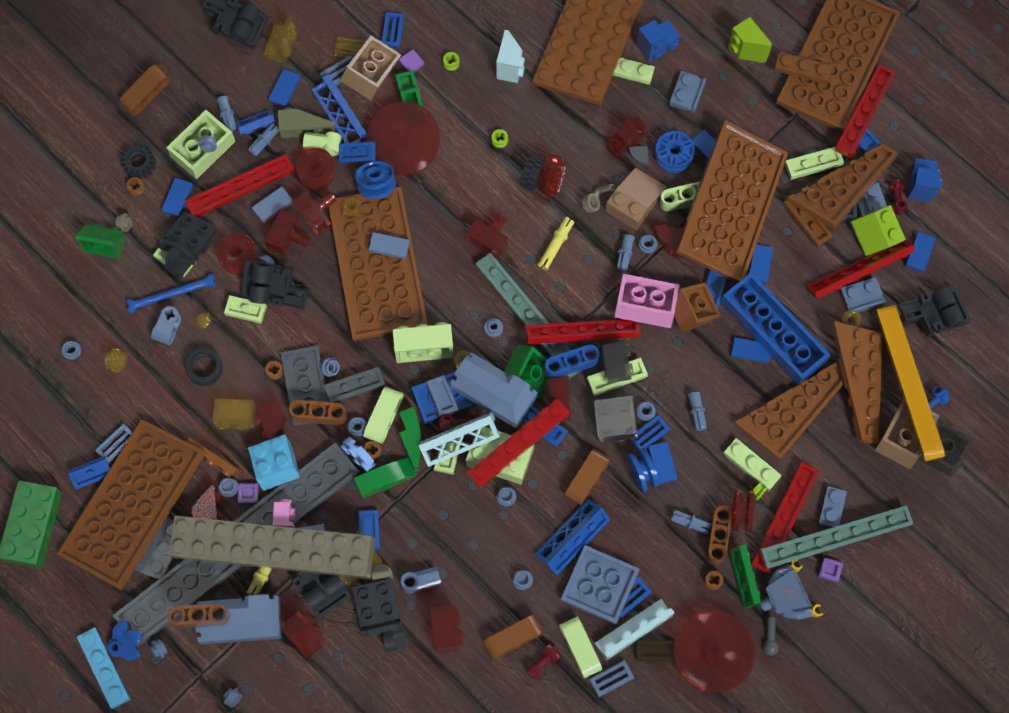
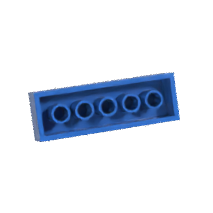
M752 272L723 295L721 304L798 385L827 362L830 354Z

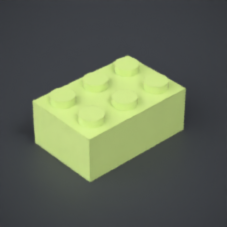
M205 110L166 148L173 160L195 179H198L235 143L233 133ZM205 135L213 137L217 141L216 150L214 152H204L198 145L199 139Z
M441 322L435 326L420 324L413 328L400 326L397 329H393L397 363L454 358L451 324Z
M484 426L480 434L488 437L493 435L491 428ZM498 431L500 437L470 449L466 459V466L473 468L512 435ZM534 445L496 476L522 485L534 451Z

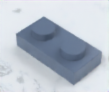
M827 486L818 525L828 528L840 525L847 491Z

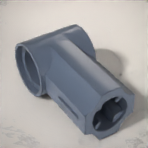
M437 567L415 573L407 572L401 578V588L407 594L441 585ZM407 579H412L415 581V585L407 587L404 582Z

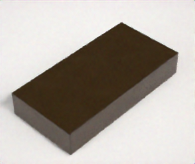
M636 640V661L677 662V641Z

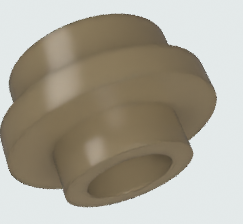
M122 213L116 218V227L122 232H128L132 226V220L128 214Z

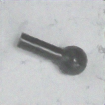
M768 617L767 641L763 644V651L769 656L775 655L779 650L778 643L775 641L776 617Z

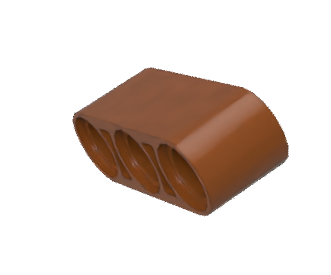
M153 65L122 95L120 102L131 115H137L169 83L170 78L158 65Z
M295 400L289 406L291 417L296 422L341 425L347 419L346 410L339 403ZM297 408L304 409L301 414H294V411ZM321 409L323 413L320 416H314V411ZM335 411L343 412L340 417L332 416Z
M593 449L568 487L565 496L582 506L611 458Z
M725 505L717 507L712 516L707 560L713 565L721 564L727 555L732 511ZM717 513H725L727 519L720 520L717 516ZM714 532H722L724 539H717ZM712 551H719L721 553V558H714L712 556Z
M222 604L175 606L168 611L167 619L176 628L225 625L229 621L230 613ZM218 610L224 611V616L221 619H215L214 617ZM203 611L202 619L194 620L195 613ZM181 612L183 614L182 619L179 622H174V615Z
M531 615L492 635L482 643L491 660H495L539 637L543 632L535 616Z

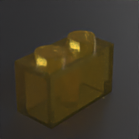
M215 398L212 421L220 429L237 427L239 430H248L249 428H254L256 404L254 400Z

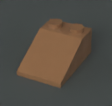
M371 35L347 66L340 81L371 101L398 62L401 54Z
M635 168L607 201L605 211L637 231L667 186Z
M903 398L875 451L911 469L917 461L921 450ZM932 412L936 424L940 415Z

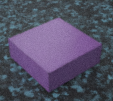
M411 50L399 59V63L407 72H415L424 66V61L414 50Z
M238 484V504H257L259 500V484Z
M824 557L818 577L838 583L843 563Z

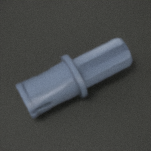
M221 96L217 99L221 112L219 115L223 118L224 125L233 132L237 128L233 117L234 111L231 110L228 97Z
M271 123L262 134L258 135L259 138L249 148L251 154L257 156L266 145L271 144L270 141L279 132V128L274 123Z
M629 234L623 235L621 249L618 250L619 258L616 269L620 272L627 271L629 259L633 254L631 250L635 237Z
M700 392L689 393L690 414L693 415L695 429L697 431L705 430L707 428L704 416L705 408L702 407Z
M675 510L671 517L672 521L687 526L689 530L692 528L706 535L711 527L710 522Z

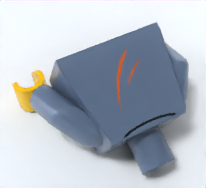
M798 560L792 561L790 565L787 564L774 572L769 580V586L766 587L769 597L760 600L764 611L775 608L777 614H782L785 618L796 620L810 617L817 618L823 615V613L817 614L815 612V608L821 607V605H811L797 574L803 566H794V563Z

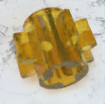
M111 349L110 354L105 356L106 368H110L112 373H121L122 369L127 367V354L123 353L121 349Z

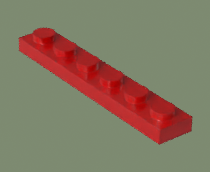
M878 65L836 145L835 152L850 158L853 157L896 71Z
M287 154L189 198L185 202L191 215L199 217L292 174L295 170Z
M904 240L889 248L875 252L807 285V291L816 299L825 297L834 290H839L851 282L858 281L867 274H872L884 266L891 265L892 262L900 258L907 257L915 252L914 245Z
M626 319L525 325L524 328L528 344L640 337L641 333L638 322Z
M556 399L469 470L467 475L481 489L566 419L570 412Z
M804 462L800 463L759 550L786 541L819 473L818 469ZM758 550L751 566L769 575L772 568L765 569L760 551Z

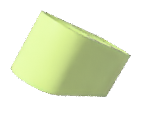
M700 182L664 190L660 198L661 209L668 212L691 207ZM688 194L691 198H684L682 195ZM670 198L673 202L668 203L664 199Z
M386 386L384 387L366 426L364 437L381 444L384 442L402 402L404 393Z
M575 617L560 624L559 627L582 677L586 678L601 671L602 666L579 618Z

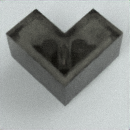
M622 340L598 344L606 383L631 380V375H634L632 363L629 364L628 356H630L629 344H625V341Z

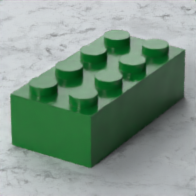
M18 481L0 546V560L6 563L39 569L43 568L62 497V492L58 488Z

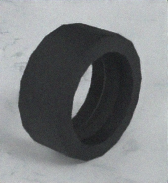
M199 348L188 355L185 361V371L194 384L209 386L220 379L223 373V364L219 355L214 350ZM209 357L214 361L215 370L211 375L198 377L193 372V364L199 358Z

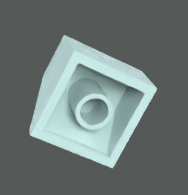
M505 30L497 58V79L518 83L519 77H523L525 58L522 57V49L509 30Z

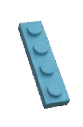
M94 627L77 636L110 708L114 709L131 700L97 628Z

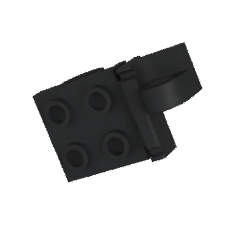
M205 0L203 4L204 14L209 18L217 19L212 28L213 34L218 35V32L221 30L222 36L255 49L269 16L260 13V9L250 3L242 5L238 3V0H235L234 3H232V0Z
M184 211L164 238L161 237L159 239V248L168 253L165 259V270L182 278L189 267L195 264V260L199 259V254L207 252L211 245L212 237L217 232V227Z
M250 259L245 260L241 297L249 298V301L252 303H272L274 306L279 303V307L287 306L304 310L306 300L309 298L310 287L292 285L294 270L292 266L283 269L284 266Z
M945 287L931 295L926 294L924 297L922 295L917 299L897 305L901 313L899 317L902 326L907 327L919 321L926 338L931 337L935 332H943L971 322V318L957 288L950 289V287Z
M298 572L290 578L293 583L299 580L300 584L296 587L318 620L352 597L337 575Z
M392 578L352 587L360 626H366L367 628L361 631L362 637L383 633L386 652L407 648L401 621H395V619L400 618Z

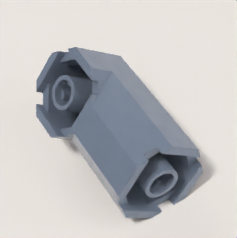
M472 352L469 354V357L466 356L456 370L454 374L457 376L456 381L452 379L450 383L451 389L488 412H493V415L514 428H517L537 398V392L535 390L531 392L529 390L531 386L527 382L513 374L507 377L508 373L501 371Z
M264 594L245 596V601L242 598L197 602V605L222 604L230 613V619L225 625L196 627V633H201V637L197 638L198 643L201 645L282 639L279 596L274 595V599H269V595ZM218 610L215 613V619H221L224 616V611ZM203 611L195 613L196 621L202 619Z

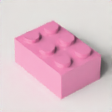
M623 274L615 317L671 328L679 285Z

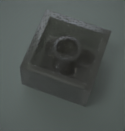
M633 396L594 400L597 435L600 444L639 439Z
M938 420L936 427L943 445L945 457L925 462L920 453L918 460L952 477L959 469L974 439Z

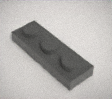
M379 367L326 384L324 389L329 402L336 403L384 387L385 383Z

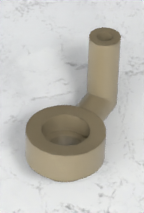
M613 184L596 188L593 193L585 195L582 199L584 210L588 213L598 211L600 208V195L614 191L615 186Z

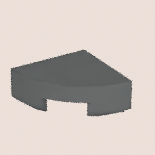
M647 146L629 147L630 156L639 164L648 166Z

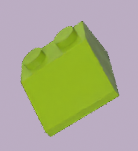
M751 17L732 28L728 43L730 52L739 59L761 63L767 61L772 43Z
M891 205L879 208L850 222L864 256L906 240Z

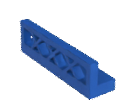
M327 74L322 77L324 82L311 90L330 120L334 122L335 128L343 141L349 143L347 139L348 132L356 133L359 137L352 143H360L367 140L368 137L365 130L330 75ZM325 87L330 91L328 98L320 97L318 92ZM330 102L339 105L337 113L329 111ZM339 117L347 118V128L338 125Z
M587 499L534 555L557 576L611 519L602 507ZM589 507L593 508L590 513L585 514ZM579 522L576 527L571 528L574 523ZM565 536L563 541L558 542L561 537ZM552 550L546 558L543 557L547 551Z

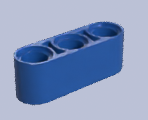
M587 345L550 357L545 364V374L551 379H557L593 367L598 363L599 350L594 345ZM592 353L595 355V358L588 359L585 355ZM569 359H575L577 363L575 365H570L567 361ZM557 365L559 369L557 371H551L549 369V366Z

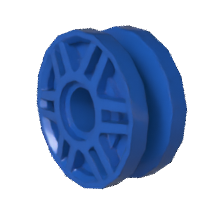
M670 131L663 134L659 138L655 149V159L660 168L669 173H679L690 166L694 155L692 139L680 131ZM671 150H676V151H678L679 153H678V154H672L670 151H671Z
M372 161L365 163L356 171L357 189L359 194L365 198L380 199L386 197L396 187L394 170L386 162Z
M642 448L638 450V460L633 453L627 454L626 458L638 489L644 493L648 490L647 481L653 488L659 486V479L648 452Z

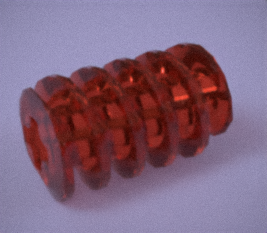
M554 154L545 157L539 179V191L542 194L555 196L560 192L567 169V163L562 157Z

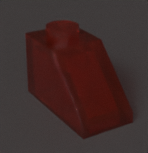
M567 377L548 379L549 405L558 399L570 412ZM571 415L563 421H571Z

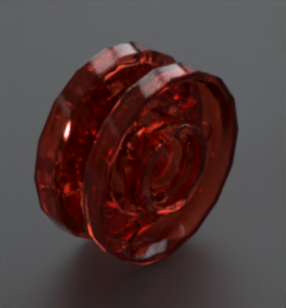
M310 148L301 153L297 159V175L299 181L305 187L312 190H320L333 182L336 175L334 159L328 151L322 148ZM314 167H320L318 171L312 170Z
M234 232L227 234L219 241L216 249V255L221 267L232 275L244 274L245 260L257 261L258 257L254 242L243 233ZM241 251L239 256H233L234 252Z
M736 489L732 504V531H738L740 523H743L744 531L751 532L755 512V492L748 491L746 499H743L742 491Z

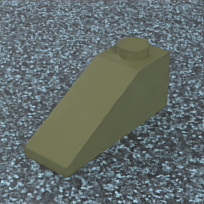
M284 108L283 110H278L281 138L302 137L306 132L324 135L327 132L336 133L335 124L332 121L298 109Z

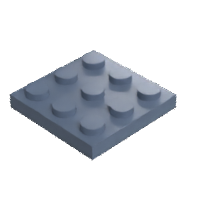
M585 545L561 601L613 624H617L640 569Z

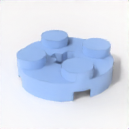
M348 437L340 447L346 454L354 457L353 462L359 468H363L368 472L376 465L373 463L374 460L361 446H354L356 441Z

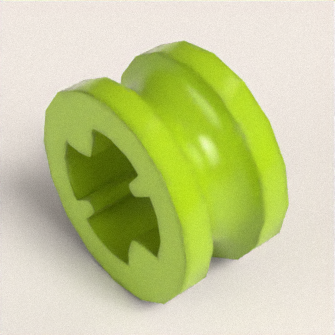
M454 52L445 54L443 57L444 67L449 71L456 70L460 64L459 56ZM454 59V62H452L451 64L448 63V61Z
M502 129L495 130L492 134V144L497 148L505 147L508 143L507 132ZM503 136V140L497 141V137Z
M760 482L750 493V496H754L755 500L758 501L767 491L768 487H763L762 482Z

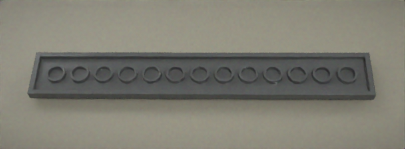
M334 443L299 470L300 478L281 484L234 522L273 526L274 502L288 499L291 500L292 508H295V520H291L295 525L360 473L339 446ZM185 559L112 616L118 623L127 620L128 630L142 633L141 640L136 646L138 648L170 623L167 619V613L172 607L193 605L243 565ZM181 612L176 613L173 619L178 617L181 614Z

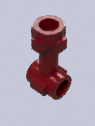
M899 179L892 180L889 185V191L894 193L895 204L892 205V209L895 215H902L908 207L906 201L902 199L901 190L904 189V184Z
M443 414L438 422V427L441 432H445L453 426H459L475 418L473 414H463L462 418L454 419L450 414Z
M549 644L542 651L544 656L534 665L530 663L527 666L528 668L525 671L532 679L538 678L541 675L540 670L547 663L551 662L554 664L561 657L560 651L555 646Z

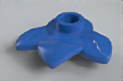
M127 620L120 621L113 628L112 638L107 645L108 652L113 657L122 656L126 660L137 659L141 654L136 646L141 640L142 633L128 630Z

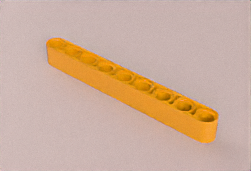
M896 305L876 309L877 319L922 457L925 462L945 457L943 445Z

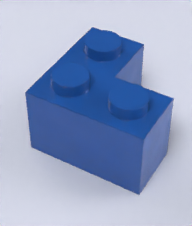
M653 20L639 28L636 46L647 61L650 62L653 59H659L668 50L672 51L677 48L680 35L668 20L660 25Z
M915 158L911 165L908 199L930 203L933 196L936 197L938 189H941L942 178H940V169H937V161Z

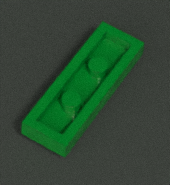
M740 545L729 552L743 608L745 609L758 605L761 601L755 582V574L750 562V554L747 551L746 545Z

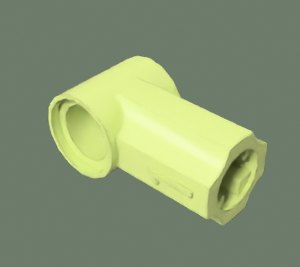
M309 132L304 134V149L322 151L330 156H337L339 153L341 135L334 132H327L325 135Z

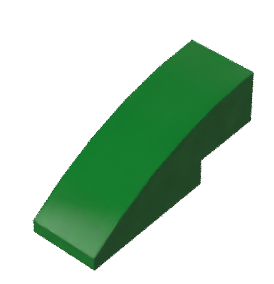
M409 71L395 75L409 128L426 124L427 120L414 72Z
M411 407L399 412L405 431L399 434L415 472H417L421 462V450L419 448L421 432L415 409Z
M405 458L354 478V481L362 498L365 499L379 491H386L417 475L409 458Z

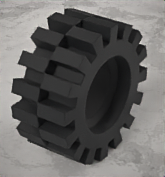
M138 143V147L135 144H132L133 148L131 149L129 146L126 147L127 152L123 150L120 162L127 176L132 178L138 177L142 180L141 176H144L146 179L148 178V173L152 175V170L155 171L156 160L152 150L148 149L146 145L142 146L140 143ZM138 156L145 158V163L142 166H132L134 158Z
M531 155L521 174L519 186L534 192L543 175L546 161Z

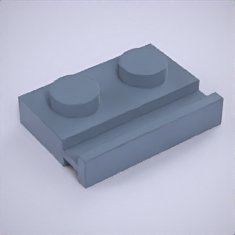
M681 71L669 105L695 113L706 79L698 78L699 76Z
M879 182L874 183L858 201L857 209L860 217L887 206Z
M876 277L843 287L839 290L849 315L886 303Z

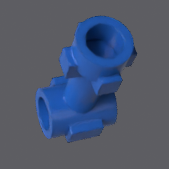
M942 386L935 387L932 391L934 397L928 401L930 409L938 403L944 405L949 401L948 391Z

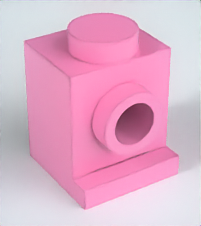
M281 499L279 502H274L273 526L295 528L294 523L291 522V520H295V508H292L291 500Z

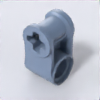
M168 306L162 310L157 324L153 328L151 339L167 345L173 343L176 331L181 323V316L176 308Z

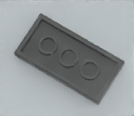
M318 345L280 352L289 405L295 400L329 402L324 389L325 380L324 374L321 371L322 363ZM297 408L294 414L299 415L304 409ZM317 409L313 415L320 416L323 410ZM292 418L293 426H299V425L309 424V423L296 422V421H294L293 418Z

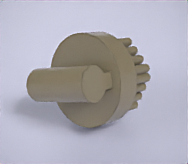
M377 565L371 570L370 579L372 583L390 578L393 579V573L386 565Z

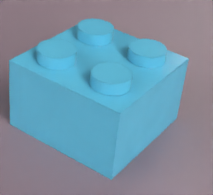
M285 434L248 447L256 480L263 491L300 478L292 445Z

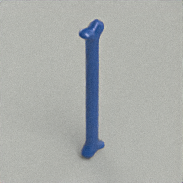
M209 273L202 280L137 301L128 298L126 300L128 304L127 312L133 314L140 307L205 286L214 289L216 286L213 282L215 276Z

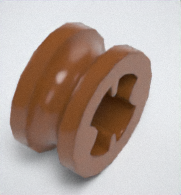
M133 177L127 182V189L131 195L139 196L144 192L145 186L140 178ZM135 183H138L139 188L136 187V190H134L132 185L135 186Z
M271 361L266 365L265 371L270 379L277 380L282 377L283 367L279 362ZM275 366L276 369H279V371L277 370V374L269 372L270 370H272V367Z
M375 441L365 444L364 450L373 460L378 459L381 455L380 445ZM371 446H374L375 449H378L377 452L375 451L374 455H371L370 452H367V450H370Z
M711 571L705 577V585L710 590H717L723 584V576L717 571ZM710 576H712L713 578H716V577H717V578L719 579V580L717 581V583H719V584H718V585H716L715 583L710 584L709 581H710L711 579H710L709 577H710Z

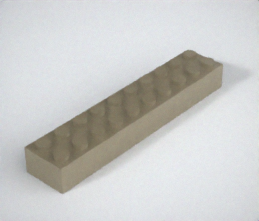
M175 516L169 556L177 559L370 579L375 538L357 534Z

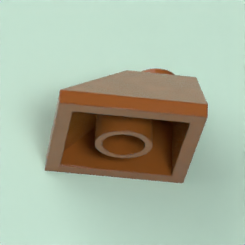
M706 283L682 288L678 291L674 316L682 332L695 329L721 317Z

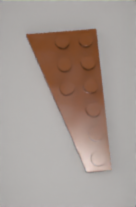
M881 144L865 153L860 159H854L844 168L840 167L817 180V183L814 185L806 186L798 194H792L788 197L787 201L835 229L897 158L898 152Z
M833 321L830 323L831 330L834 329L836 337L834 343L835 347H838L840 354L838 360L845 388H848L850 396L848 402L849 406H852L854 413L852 419L857 440L872 445L879 444L883 333Z
M837 362L812 378L803 381L795 388L786 391L766 403V405L735 421L734 425L780 461L844 385L840 364Z

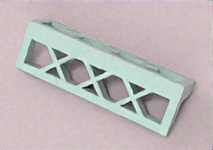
M493 412L423 440L419 444V448L428 467L500 437L494 424L495 417ZM490 425L493 435L488 437L481 435L482 427ZM469 433L476 436L474 443L467 444L462 442L465 434ZM449 441L458 443L456 450L453 452L444 449ZM432 448L439 450V457L431 460L427 450Z
M660 599L597 641L595 645L607 661L670 619L674 612L671 608L668 609L663 600Z

